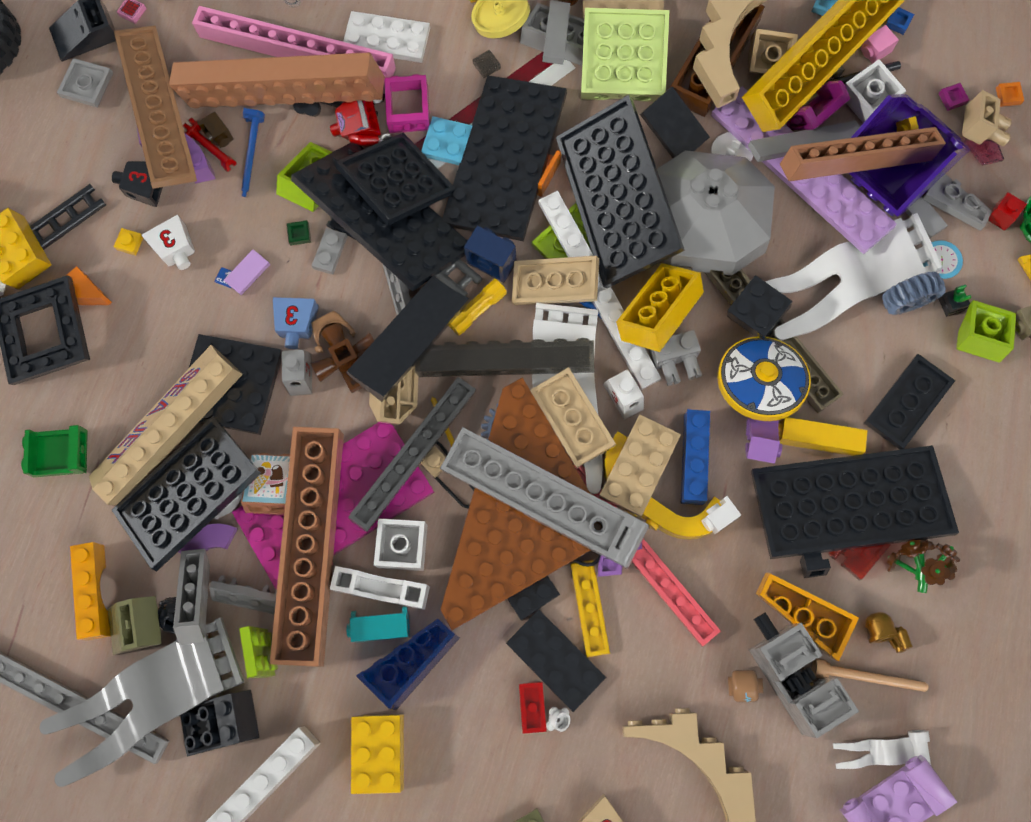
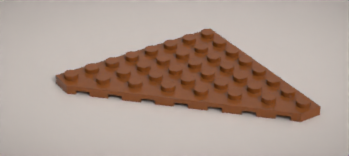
M523 377L504 387L488 440L591 494ZM475 488L440 610L451 630H454L584 555L590 549ZM595 522L594 528L596 530H601V523Z

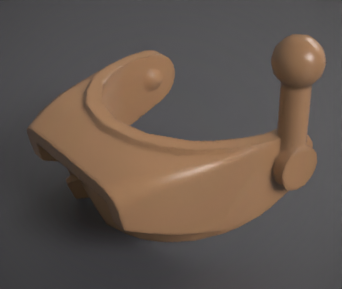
M332 311L312 322V331L317 343L315 351L317 353H324L323 348L319 344V336L322 329L329 324H342L348 328L352 337L356 334L352 326L336 311Z

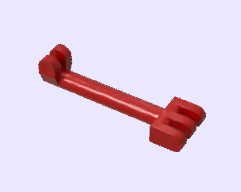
M191 117L188 120L192 125L191 127L186 123L182 125L186 130L185 134L194 138L221 161V166L229 172L231 170L229 166H235L237 164L236 161L200 134V126Z

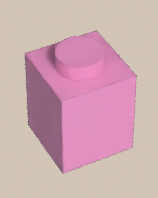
M885 25L875 31L862 44L860 50L864 57L873 64L878 59L880 60L890 54L899 39Z

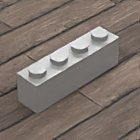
M205 549L181 551L173 625L179 645L200 643L205 640L210 564Z

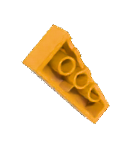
M765 573L756 594L791 624L802 623L814 643L832 659L839 662L859 617L770 573Z

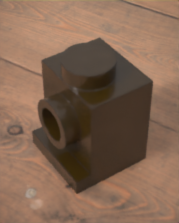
M215 111L197 122L210 142H216L220 148L226 147L234 140L230 131Z

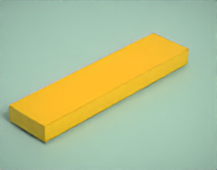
M588 560V561H582V562H584V563H592V562H594V561H593V560ZM570 563L586 657L610 654L595 566L587 567L577 563Z

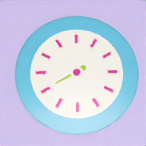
M947 241L931 242L943 266L937 272L940 277L948 279L957 275L963 265V257L959 249ZM930 261L923 263V266L930 265Z

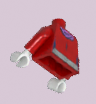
M364 100L343 101L341 106L335 110L337 122L330 125L332 135L335 137L341 135L351 143L362 146H373L391 138L390 134H384L381 138H378L381 132L373 103H380L382 100L370 102Z

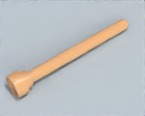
M816 658L812 662L811 669L816 678L820 679L831 675L926 692L929 688L927 683L831 666L824 659Z

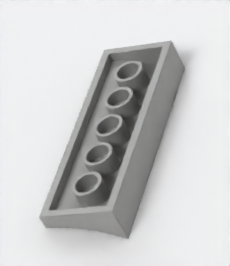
M540 3L536 4L522 26L521 44L544 52L549 14L548 6ZM570 14L564 60L582 66L584 19Z

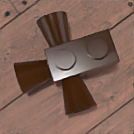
M341 324L328 326L321 332V335L331 346L328 350L332 357L314 361L310 364L320 382L339 369L350 392L354 393L363 387L351 378L347 371L374 342V339L369 333L352 346L348 338L345 339Z

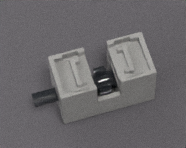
M766 612L753 619L764 635L765 640L749 649L802 735L819 738L859 712L838 678H822L813 683L812 680L816 678V675L810 667L804 669L805 665L823 655L802 623L787 625L777 631Z

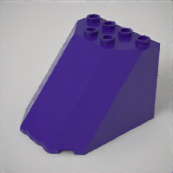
M907 94L888 95L851 137L897 132L896 122L916 116L919 129L936 127L946 144L932 161L849 173L852 176L851 180L857 186H863L868 190L867 195L876 202L879 200L885 205L883 209L891 216L895 214L897 217L902 215L971 150L944 122Z

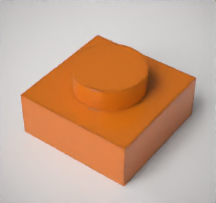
M1020 82L1001 83L996 87L997 96L1001 99L1000 107L1021 105L1024 102Z

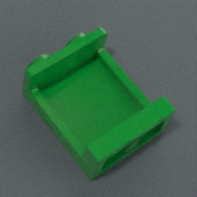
M79 425L69 426L67 430L34 432L30 429L25 430L22 439L24 458L21 461V468L23 473L31 477L87 473L88 430Z

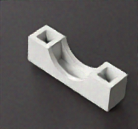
M335 566L330 590L423 610H425L430 589L426 584L381 577Z

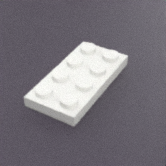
M351 11L343 42L393 54L394 59L422 63L430 32V23Z

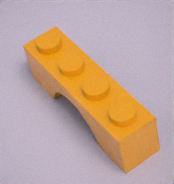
M90 542L70 546L77 640H94L110 637L108 611L104 606L100 590L101 574L106 568L104 545Z

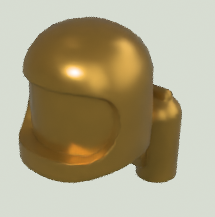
M876 612L866 618L865 627L870 634L869 644L889 641L896 650V653L905 652L913 647L907 630L902 626L895 628L888 614Z

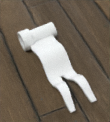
M911 730L908 731L909 737L898 739H868L854 743H833V749L870 751L869 754L859 759L836 763V769H857L868 765L905 764L912 757L920 755L925 757L931 765L928 742H930L929 731Z

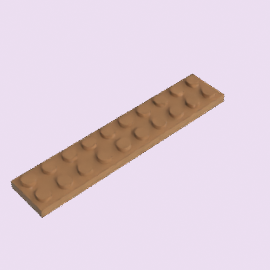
M156 26L114 31L152 189L197 181L174 92L169 86L170 78Z

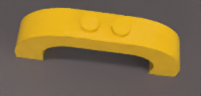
M619 431L613 437L616 446L607 450L605 455V481H607L628 439ZM714 496L699 515L682 517L651 497L642 518L646 520L645 523L649 525V528L655 531L659 529L665 534L678 539H698L713 532H709L702 524L701 520L709 515L706 511L717 503L720 506L722 505L720 504L721 500ZM627 511V512H628L629 514H631L632 516H634V517H636V518L638 517L637 515H635V514H633V513Z

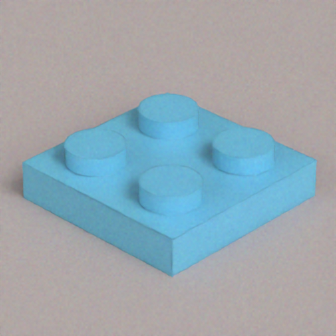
M432 116L421 152L427 158L459 165L464 155L472 125Z

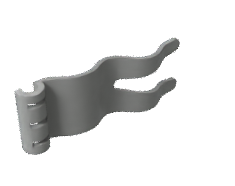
M222 617L206 625L204 642L179 645L178 640L121 671L91 698L48 717L40 723V732L45 735L101 716L128 699L133 702L131 712L106 740L55 775L57 786H67L103 769L126 754L142 738L156 728L201 704L211 696L244 683ZM218 630V636L208 639L207 634ZM223 651L226 652V656L215 660V654ZM229 672L233 673V677L222 681L221 675Z

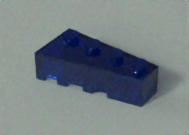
M436 619L413 635L410 640L400 644L387 656L380 658L371 667L357 674L356 677L389 709L397 710L460 637L444 622Z

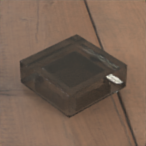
M490 50L473 59L474 66L483 78L501 69V64Z

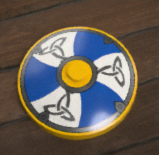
M750 337L735 343L726 351L718 368V385L724 399L737 412L751 419L759 421L784 419L795 413L809 394L811 377L806 362L794 348L774 338L766 337L763 340L759 337Z

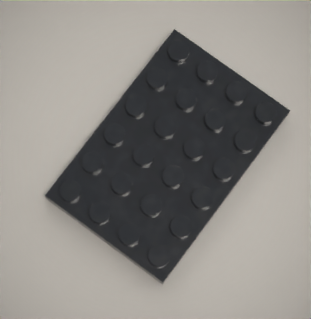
M212 416L112 509V512L149 567L157 572L247 488L261 472L220 422Z

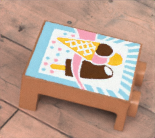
M251 454L250 460L261 474L243 490L241 504L245 513L284 515L290 454Z

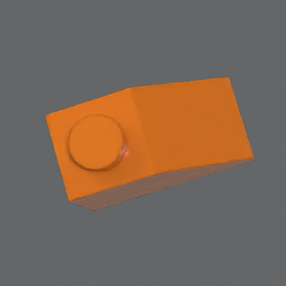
M77 266L67 274V276L72 277L78 305H110L112 303Z

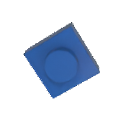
M898 7L890 15L886 25L889 29L904 35L915 14Z

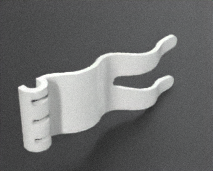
M918 213L912 214L910 218L902 221V218L893 220L897 223L895 228L865 254L861 253L852 243L845 242L831 248L794 274L765 281L780 293H793L810 288L835 274L841 278V283L817 305L804 314L778 326L774 330V337L782 341L813 332L828 324L855 304L882 294L899 282L921 273L938 272L942 269L943 266ZM913 226L914 230L908 232L907 229ZM921 243L922 247L916 249L915 246ZM930 261V265L923 266V263Z
M536 303L532 345L533 388L569 367L598 414L594 377L595 335L598 310ZM544 311L549 312L548 321L543 320ZM564 313L569 314L568 323H562ZM583 316H589L588 325H582ZM602 454L584 464L586 487L591 494H597L601 490Z

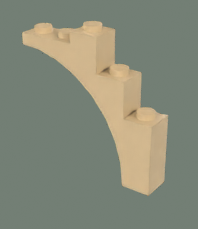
M708 0L706 13L711 22L702 27L699 39L705 50L696 56L693 69L717 108L735 101L740 90L730 63L729 44L732 34L749 12L767 0Z
M676 708L675 713H669L670 723L668 724L666 719H653L652 724L642 725V720H630L628 725L622 726L624 737L646 738L664 743L678 750L694 762L715 790L726 822H756L751 772L744 771L743 766L729 767V771H726L724 743L717 741L716 737H702V742H699L697 714L694 712L690 713V708Z

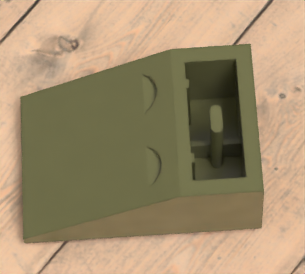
M156 596L131 598L117 602L108 608L113 655L162 644Z

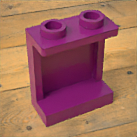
M841 80L825 82L816 91L817 96L805 107H801L785 125L791 130H814L851 99L847 92V87Z

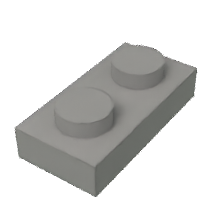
M328 228L325 229L312 263L313 269L334 274L347 240L346 233Z

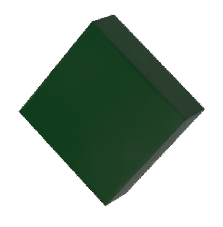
M308 220L286 223L290 246L311 243Z

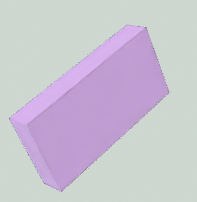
M252 250L224 281L238 294L242 295L270 264L255 250Z

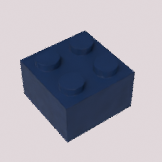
M477 225L464 246L468 265L505 283L514 268V261H517L516 245H514L513 241L506 237L501 238L495 235L487 227L483 229Z

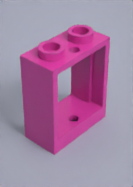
M414 74L412 76L385 78L386 121L389 133L428 130L430 126V111L426 75ZM422 89V113L393 115L392 92Z

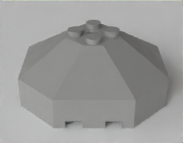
M684 151L657 169L685 251L665 260L666 264L676 267H692V271L710 273V270L723 271V275L732 276L766 253L771 237L775 186L746 157ZM709 188H717L718 195H715L714 193L709 194Z

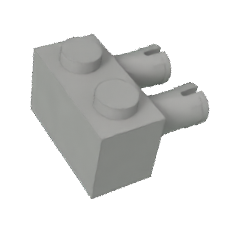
M694 330L671 336L660 352L649 349L655 368L663 369L667 386L673 385V382L674 385L681 382L675 366L678 363L684 362L689 380L702 376L696 359L701 349Z

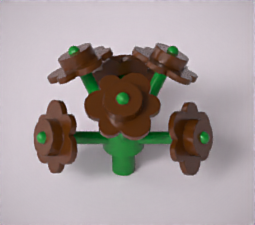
M928 539L911 540L903 544L897 553L892 552L888 556L886 564L889 565L888 572H892L897 564L915 574V580H918L917 592L927 593L928 585H943L945 579L953 580L955 578L957 567L954 562H960V558L956 556L958 552L954 547L948 544L943 546L938 543L935 546ZM937 548L942 553L937 555L936 560L928 558L925 561L924 553L927 550ZM901 555H906L910 558L914 557L916 569L900 561Z

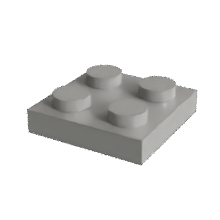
M73 58L57 94L62 98L98 108L113 72L110 68Z

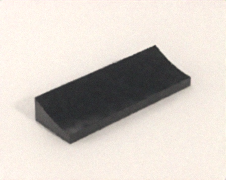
M433 275L348 369L347 374L383 402L466 307L469 298L453 290Z

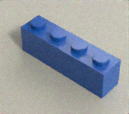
M687 409L684 415L680 504L704 505L707 502L710 411Z

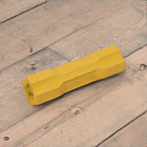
M494 278L466 305L449 327L460 336L480 315L507 294L505 287Z

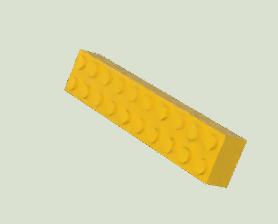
M838 0L742 96L762 132L781 129L905 0Z

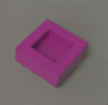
M961 83L943 88L938 93L947 111L966 105L969 102V98Z

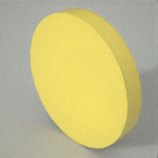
M478 0L473 7L471 18L476 31L480 35L487 38H502L516 32L524 25L530 13V6L528 0Z

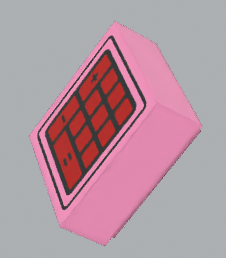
M125 0L117 10V13L120 17L136 24L145 12L146 7L136 0Z

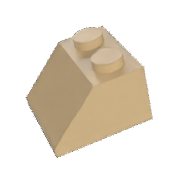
M756 29L751 35L748 52L749 72L765 74L797 42L798 34Z

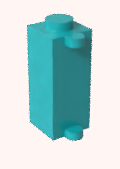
M402 607V613L364 617H357V612L351 611L350 623L346 626L347 637L351 638V642L354 643L411 638L408 607Z

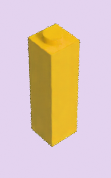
M789 417L782 419L778 424L779 440L782 445L850 456L862 455L866 451L868 430Z

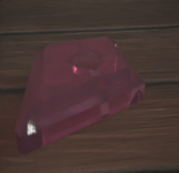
M966 138L963 141L971 149V153L982 166L1004 160L999 144L992 140H985L980 145Z

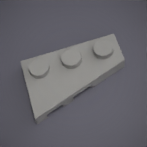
M944 174L927 190L923 200L981 231L985 227L992 211L974 194H967L960 187L961 183L957 179L952 180Z

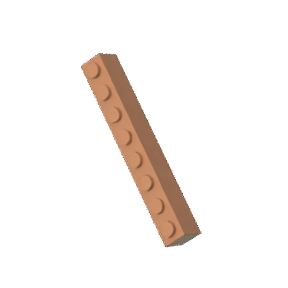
M931 127L791 146L782 159L780 166L790 182L928 162L934 159L946 143L937 128Z

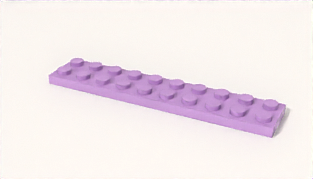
M743 86L740 88L735 101L720 108L716 107L711 114L717 122L749 151L748 144L752 140L793 133L785 124L781 129L762 132L742 99V96L747 92ZM784 157L761 161L863 254L893 230L897 224L842 174L789 182L780 166Z

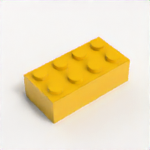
M661 263L616 321L621 341L660 352L704 293L701 273Z

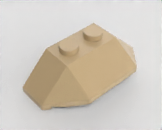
M418 363L412 367L383 402L370 393L369 405L378 422L399 425L417 408Z

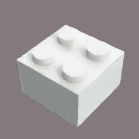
M879 59L845 83L851 98L846 104L863 123L888 95L904 94L906 92V89Z
M378 519L374 566L384 569L424 571L428 527L426 522Z

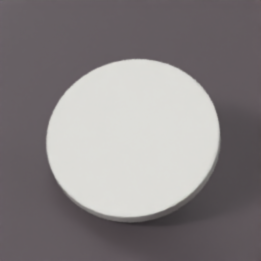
M730 132L718 136L711 148L712 154L746 157L750 162L753 158L752 152Z

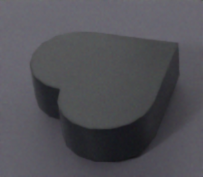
M314 102L313 104H293L294 110L302 115L307 114L311 117H316L321 112L319 102Z

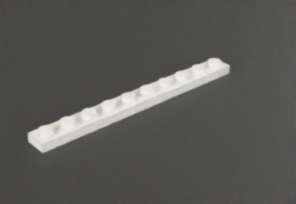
M556 191L539 199L538 203L568 257L593 256L559 192ZM598 273L597 301H593V304L598 310L640 390L660 381L661 377L644 347L621 341L616 321L623 314L624 310L612 288L607 289L603 287Z

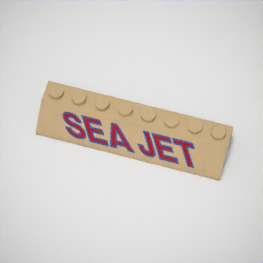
M210 345L89 475L92 490L107 505L116 506L158 467L243 374L213 345Z

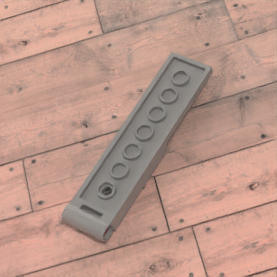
M462 427L440 467L444 472L625 568L629 567L649 528V525L642 520L629 515ZM595 522L601 523V530H596L594 528Z

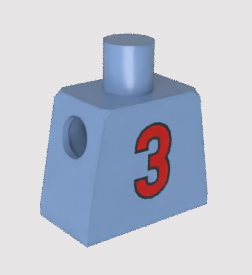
M273 297L275 332L279 337L286 338L285 348L298 349L299 338L309 339L311 337L312 322L316 320L319 309L315 299Z

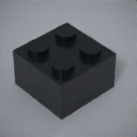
M755 275L727 310V317L753 336L764 340L791 308L793 301Z

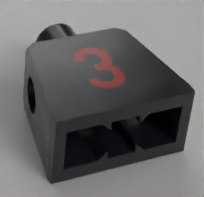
M128 161L123 172L114 171L112 173V182L119 184V189L126 197L157 207L163 187L152 189L146 161Z

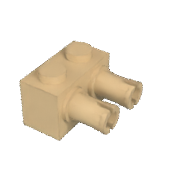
M982 90L965 106L962 136L979 145L986 139H989L1000 146H1005L1010 140V134L1005 131L1010 127L1012 120L999 114L1001 99Z

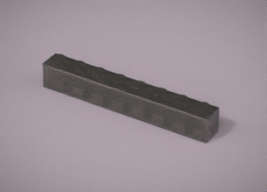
M578 338L576 341L555 339L554 342H545L542 339H535L532 342L523 343L521 340H511L509 343L488 341L487 344L469 341L461 345H457L455 342H445L444 345H435L433 343L415 364V372L418 377L558 374L569 367L572 373H595L594 340L589 341L588 338Z

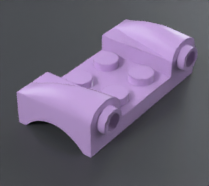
M920 755L909 759L904 767L858 798L848 800L840 811L848 822H923L932 815H940L956 804L957 801L926 758Z

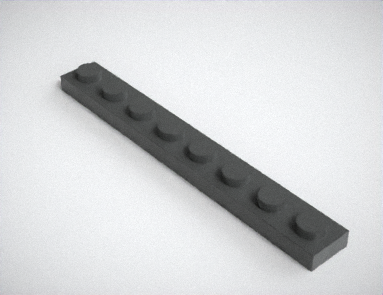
M457 377L348 516L349 520L364 531H369L476 392L474 387Z

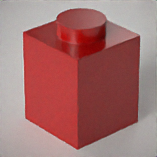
M1007 192L993 208L988 221L1005 231L1016 221L1027 203Z

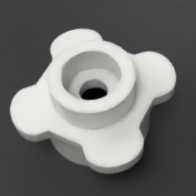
M552 707L549 710V722H547L546 728L549 731L556 729L563 732L570 725L569 710L567 708L557 709Z

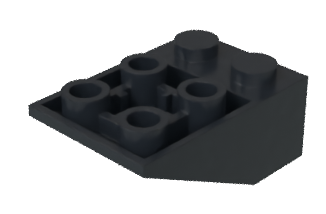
M77 0L49 27L62 62L116 41L115 28L102 0Z
M251 690L230 693L204 701L180 715L187 757L260 738Z

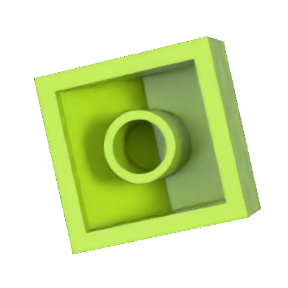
M972 300L958 331L956 349L1000 363L1014 349L1016 313Z

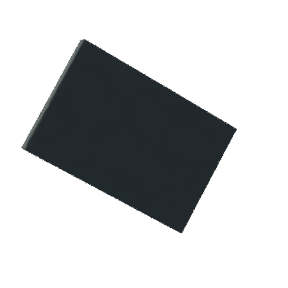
M673 86L640 113V116L672 158H675L684 151H695L710 138Z

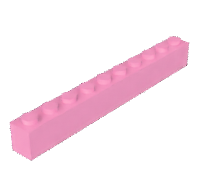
M202 6L198 7L192 21L200 38L275 57L370 52L385 78H391L396 69L393 54Z

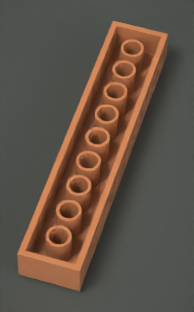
M368 52L174 62L169 86L192 108L236 107L237 105L256 106L260 104L293 105L294 103L313 104L314 102L333 103L334 101L353 102L359 100L370 102L382 100L385 76L371 53Z
M293 427L270 664L324 667L344 434L337 428Z

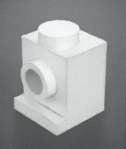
M728 496L720 501L722 506L717 503L706 511L709 515L701 520L709 532L713 531L716 534L741 516Z

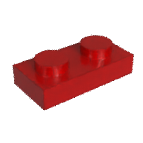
M543 682L519 684L522 734L547 732Z

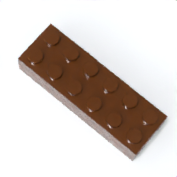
M760 4L755 7L735 28L729 44L732 69L757 28L765 8L764 5ZM698 39L671 87L673 86L690 111L706 117L714 102L693 69L696 56L705 50Z

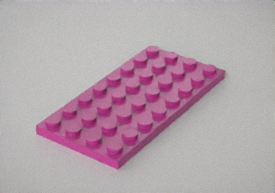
M378 422L343 444L334 555L377 529L378 519H393L435 493L420 468L417 467L368 532L348 519L351 512L405 445L392 424ZM243 506L233 511L232 514L273 586L277 589L284 515L245 513Z

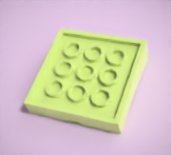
M585 8L581 99H622L629 95L633 100L654 102L666 91L670 10Z

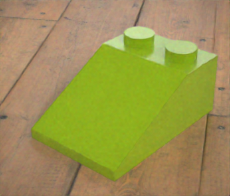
M309 142L277 175L276 194L314 212L318 205L291 181V177L295 172L332 152Z

